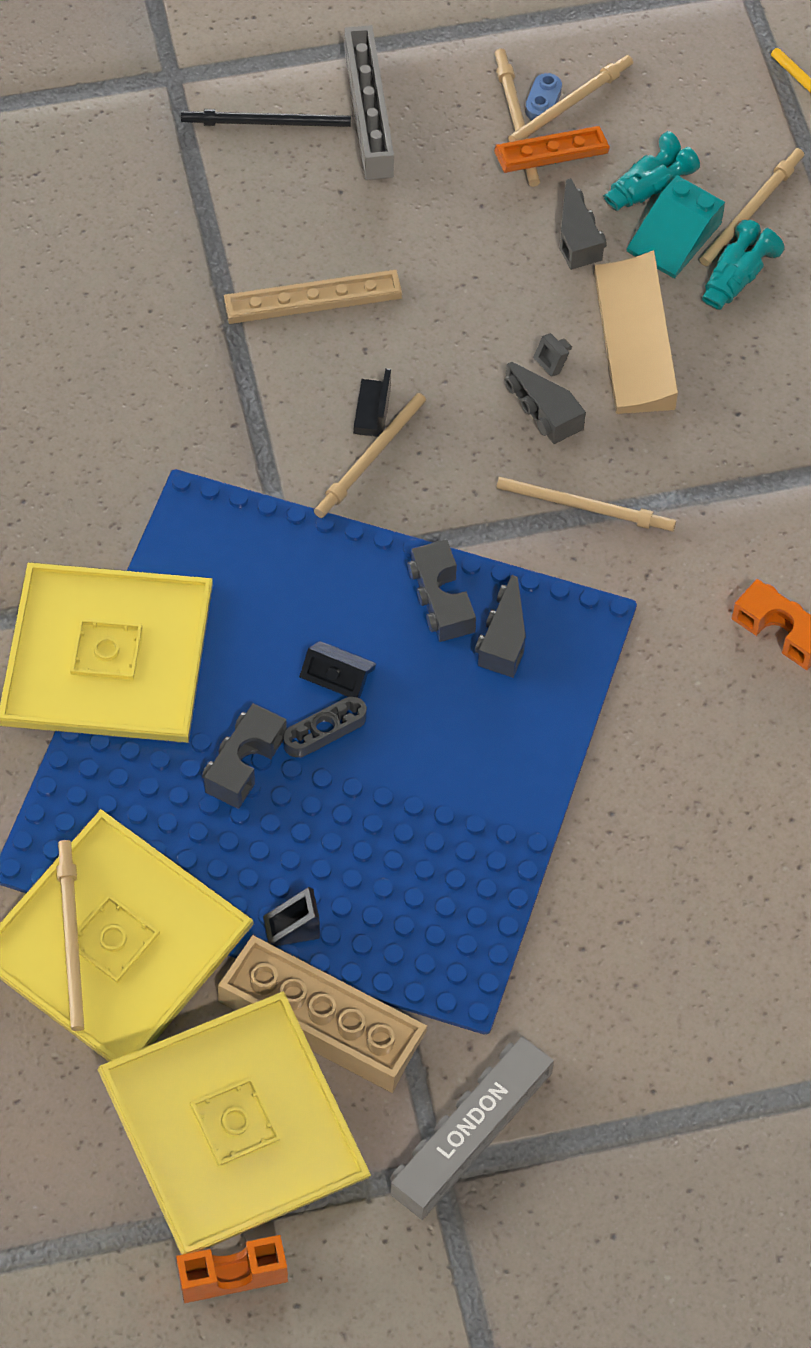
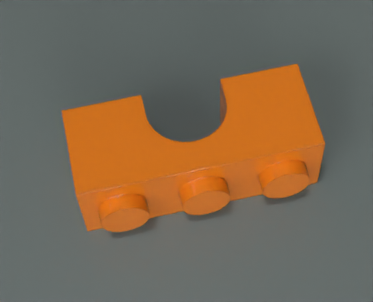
M756 579L735 602L732 620L756 636L767 626L776 625L784 628L789 634L785 637L782 654L805 670H808L811 667V615L797 602L790 601L779 594L773 586Z
M281 1235L247 1241L246 1247L242 1251L232 1255L216 1256L212 1254L211 1249L176 1256L184 1303L288 1282L287 1264Z

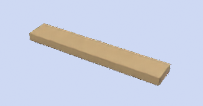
M389 270L225 294L224 303L228 322L233 324L402 299V290L397 270Z

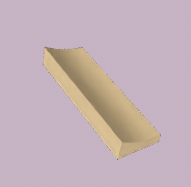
M654 250L627 260L595 265L594 275L616 414L675 410L678 390Z
M252 935L219 983L218 1002L236 1011L284 991L313 1052L393 1093L411 1057L426 1034L427 1025Z

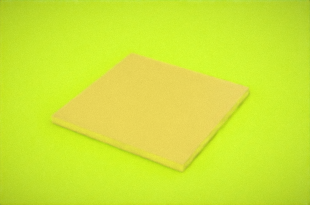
M27 563L0 702V726L189 743L213 579Z
M100 809L71 842L72 860L77 869V880L74 881L84 1030L72 1031L70 1024L61 882L57 881L56 869L60 865L59 857L0 923V980L110 1062L152 1045L250 930L254 922L250 917Z
M284 991L100 1065L97 1069L181 1255L205 1250L368 1179L371 1176Z

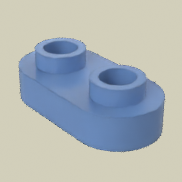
M544 73L536 77L526 101L525 113L530 120H533L559 101L562 81L558 76Z

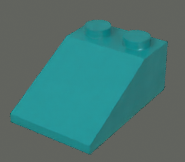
M676 175L659 195L629 243L626 252L637 257L654 250L657 269L675 279L722 224L725 201Z

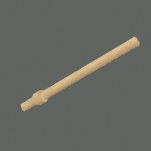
M497 49L495 51L498 65L496 72L499 82L503 84L514 129L517 131L525 123L513 81L515 74L512 65L508 62L505 49ZM537 168L525 169L529 185L531 187L538 186L540 179Z
M626 55L616 63H609L600 70V74L508 137L509 142L524 140L603 84L611 83L619 78L620 73L633 64V59Z
M796 148L786 160H782L774 168V174L700 257L699 260L702 265L709 266L735 236L736 226L742 220H749L782 181H786L794 173V167L804 157V152L801 149Z
M417 393L342 479L330 486L325 492L326 497L314 509L316 516L324 518L335 504L338 505L347 496V490L426 402L424 395Z
M499 477L497 482V489L635 522L639 527L649 529L652 526L672 532L675 529L676 520L654 515L651 510L641 508L638 511L504 477Z
M62 840L58 842L60 865L56 869L57 881L61 882L70 1024L72 1031L84 1030L74 888V881L77 880V869L72 860L71 841Z

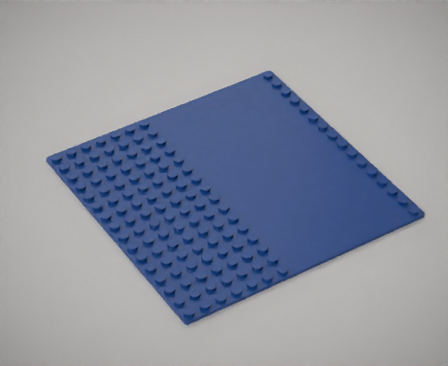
M172 470L127 571L213 579L189 743L55 731L0 854V885L27 893L59 857L58 842L62 840L72 842L101 809L253 920L254 925L228 956L237 958L252 935L268 943L263 916L310 887L314 890L319 913L320 939L276 946L277 948L386 1005L487 1035L492 1030L633 620L637 603L633 599L451 548L457 565L456 580L443 584L440 589L448 594L467 592L476 616L475 633L439 642L436 631L431 632L426 618V614H429L426 605L421 606L417 594L419 584L417 579H411L407 562L411 561V549L433 542L332 513H327L324 518H319L314 513V508L185 471ZM511 575L518 577L526 635L524 654L514 678L478 666L479 653L475 652L479 636L481 634L485 636L488 631L486 622L492 609L497 610L498 608L497 597L502 585H508ZM321 641L376 663L374 671L367 675L360 697L367 707L366 722L363 726L304 757L288 755L284 750V740L272 759L260 754L245 756L241 761L254 768L255 785L239 809L205 793V783L202 775L206 765L210 761L214 762L216 760L222 741L227 736L231 737L235 731L238 717L242 712L247 713L253 703L285 718L287 728L347 698L345 695L299 677L308 648ZM351 710L347 711V714L352 713L354 716L358 715V711L355 713L351 712ZM321 722L316 728L321 732H329L334 726L329 722ZM297 738L292 739V742L297 741L299 744L304 743L303 740L299 741L297 740Z

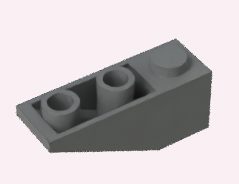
M570 178L566 180L559 249L570 270L603 261V252L607 242L604 233L598 231L595 225L596 222L592 210H588L584 204V196L581 189L576 188Z
M514 362L507 364L506 377L504 379L505 385L510 393H515L519 398L525 413L531 414L535 419L537 427L543 436L547 435L551 442L556 444L584 430L586 412L569 390Z
M511 575L508 585H502L497 597L498 608L497 610L492 609L486 622L488 631L485 636L482 634L479 636L475 652L479 653L478 666L514 678L524 654L526 635L518 577Z

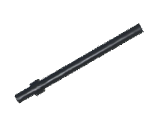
M204 109V112L181 111V122L204 123V126H215V123L351 127V115L216 112V109Z

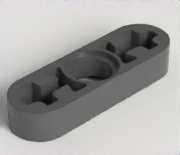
M347 697L290 726L284 732V750L292 757H304L360 728L366 722L367 707L365 702L358 697ZM351 710V712L353 713L358 711V715L354 716L352 713L347 714V711ZM321 722H329L334 728L329 732H321L316 726ZM297 738V740L299 741L303 740L304 743L299 744L297 741L292 742V739Z

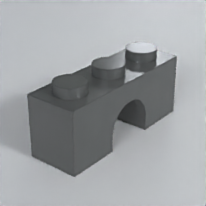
M448 540L411 549V561L407 562L411 579H417L419 588H417V594L421 606L426 605L429 614H426L430 631H436L439 642L475 633L476 616L467 592L448 594L440 589L443 584L456 580L457 565Z
M254 703L247 713L242 712L236 721L235 731L231 737L227 736L222 741L218 757L214 762L210 761L203 771L202 778L205 783V793L239 809L255 785L254 768L244 764L241 760L250 754H260L272 759L284 740V732L287 729L286 719Z

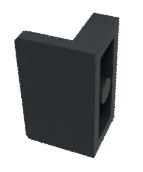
M385 368L383 381L361 379L353 434L379 437L384 431L391 392V369Z
M319 641L308 648L299 677L347 697L360 698L367 675L374 671L376 663Z

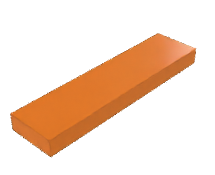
M600 126L497 144L494 152L504 173L608 154L610 146Z

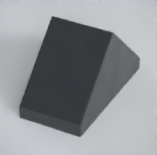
M306 888L263 916L268 943L275 947L320 939V920L313 888Z

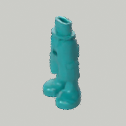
M666 131L659 138L660 152L656 157L645 155L637 163H634L629 171L611 185V190L603 195L604 200L616 211L624 206L631 207L633 204L644 202L651 195H656L663 191L676 175H690L700 168V160L695 151L690 147H685L681 150L680 142L675 134L671 131Z
M742 220L736 226L734 233L737 241L731 245L728 244L719 257L717 266L713 270L709 282L705 285L706 292L702 296L704 303L721 310L725 303H731L733 298L756 278L764 267L762 261L764 256L770 258L781 256L785 246L782 239L773 230L765 228L761 233L760 225L753 220ZM755 244L751 251L745 252L748 246Z

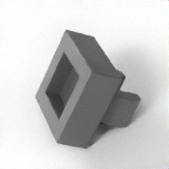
M550 333L542 336L533 358L552 377L560 374L572 346L566 339L558 341Z

